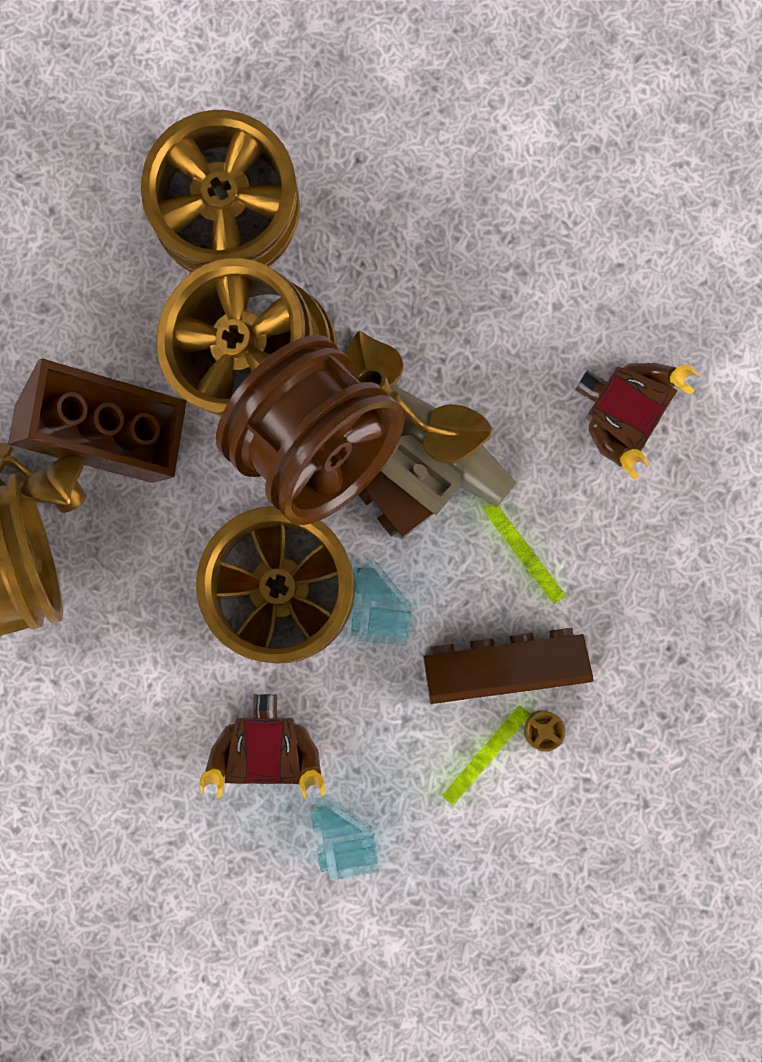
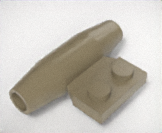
M395 385L390 387L392 392H397L400 399L422 422L430 425V415L436 409L435 407ZM406 415L398 444L386 464L380 470L435 515L442 510L460 487L498 507L517 483L483 445L472 455L459 462L443 463L432 459L423 447V439L427 432L421 431Z

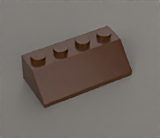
M41 358L37 361L15 404L8 445L56 458L78 455L86 466L155 483L175 477L187 401Z
M573 627L550 630L549 639L535 641L533 633L509 636L510 644L494 646L493 638L470 641L471 649L455 651L454 644L430 647L431 655L423 656L429 703L437 704L594 682L584 634L574 635Z

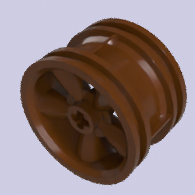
M321 335L306 336L292 341L260 363L241 383L229 400L221 415L216 431V445L219 452L244 476H262L266 480L265 493L267 499L291 523L297 525H307L320 521L353 500L376 477L392 455L401 437L405 421L402 406L392 397H389L387 392L378 384L372 382L361 383L355 378L352 360L339 350L330 339Z

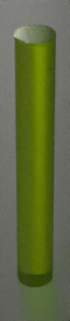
M488 504L483 508V512L551 602L556 604L566 596L564 591L500 506L495 507L492 504Z
M518 705L441 796L454 806L531 714L521 705Z

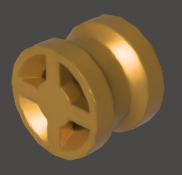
M539 711L527 719L524 725V736L531 747L539 751L549 752L562 744L565 738V726L558 715L549 711Z

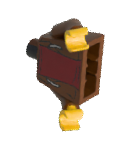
M628 363L623 368L616 367L606 382L587 370L575 391L595 402L586 419L589 421L588 431L600 454L618 466L623 467L632 479H638L639 475L632 467L638 462H643L646 466L650 465L641 450L678 391L673 387H678L686 394H692L695 390L691 386L684 384V381L688 376L700 377V374L688 365L676 368L660 363Z
M253 694V718H236L235 724L225 726L211 748L206 772L201 775L199 793L203 795L204 788L209 784H214L218 787L217 798H221L224 791L223 777L225 776V783L299 784L304 799H307V788L312 785L319 786L321 797L326 794L324 780L321 776L319 750L305 727L295 724L294 718H277V694Z

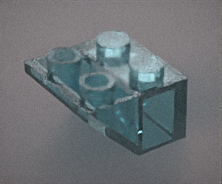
M367 559L366 568L358 567L355 592L363 594L362 609H353L351 632L359 634V642L407 647L411 604L375 560Z
M327 793L322 797L319 794L316 798V804L310 807V815L314 832L321 831L324 844L318 845L319 848H317L321 872L329 871L330 881L379 872L380 864L373 825Z

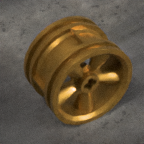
M208 110L189 115L174 123L160 135L145 160L141 176V198L144 211L165 251L177 264L192 273L205 264L226 258L251 259L270 267L283 255L292 242L300 216V198L293 164L288 151L277 135L255 118L229 110ZM228 147L225 162L208 164L202 154L203 151L208 149ZM260 157L276 172L282 185L250 187L248 178L243 172ZM177 171L193 179L190 185V195L166 200L169 184ZM221 186L226 191L228 197L220 200L215 195L213 189ZM245 208H248L272 221L259 236L244 244L234 218L242 214ZM199 214L205 219L214 221L211 249L190 244L179 237L177 233L183 230Z
M226 258L201 266L184 278L174 289L160 316L157 329V353L163 374L171 387L187 402L221 417L231 399L235 370H244L250 367L252 372L270 356V354L264 352L267 345V336L291 331L290 342L306 336L321 335L330 339L336 346L337 338L328 313L320 302L308 292L263 263L245 258ZM266 294L281 296L259 317L253 312L246 311L249 298ZM239 339L243 340L242 344L238 343ZM210 348L216 362L208 370L207 355Z
M19 472L10 474L7 484L0 479V636L27 628H40L44 624L45 617L52 624L63 620L61 588L47 533L36 502L26 499L21 494V487L26 480Z
M267 506L237 515L214 534L204 549L199 562L196 577V593L199 608L206 624L222 644L233 652L251 660L285 664L301 661L316 655L338 637L352 611L355 596V580L345 548L326 524L321 521L307 525L293 524L275 506ZM285 527L303 531L313 536L322 544L298 565L294 561L284 558ZM252 534L253 541L263 563L258 565L253 573L224 563L232 549L240 541ZM338 575V597L332 614L313 602L306 600L309 592L308 583ZM279 576L285 577L284 584L289 588L288 593L285 596L279 594L277 599L271 597L273 590L268 587L271 579L277 581ZM250 594L252 603L257 609L244 622L239 631L236 632L222 611L219 597ZM292 614L301 631L308 639L291 647L269 648L276 617H286Z

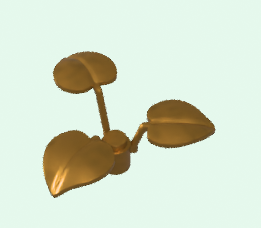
M362 331L356 333L345 352L353 362L355 369L354 377L361 383L372 382L382 387L389 397H392L402 406L404 414L421 431L427 432L423 439V447L432 459L443 463L459 462L472 455L490 439L493 433L490 423L481 414L466 406L449 404L437 407L430 415V425L422 422L400 399L398 393L392 392L390 388L398 382L404 370V363L400 353L390 345L375 340Z
M0 443V473L5 466H13L28 479L21 487V494L26 499L55 504L61 513L75 510L86 500L87 494L77 481L84 466V461L80 456L70 455L59 458L50 466L45 467L44 470L34 474L17 459L10 456L13 452L11 445Z

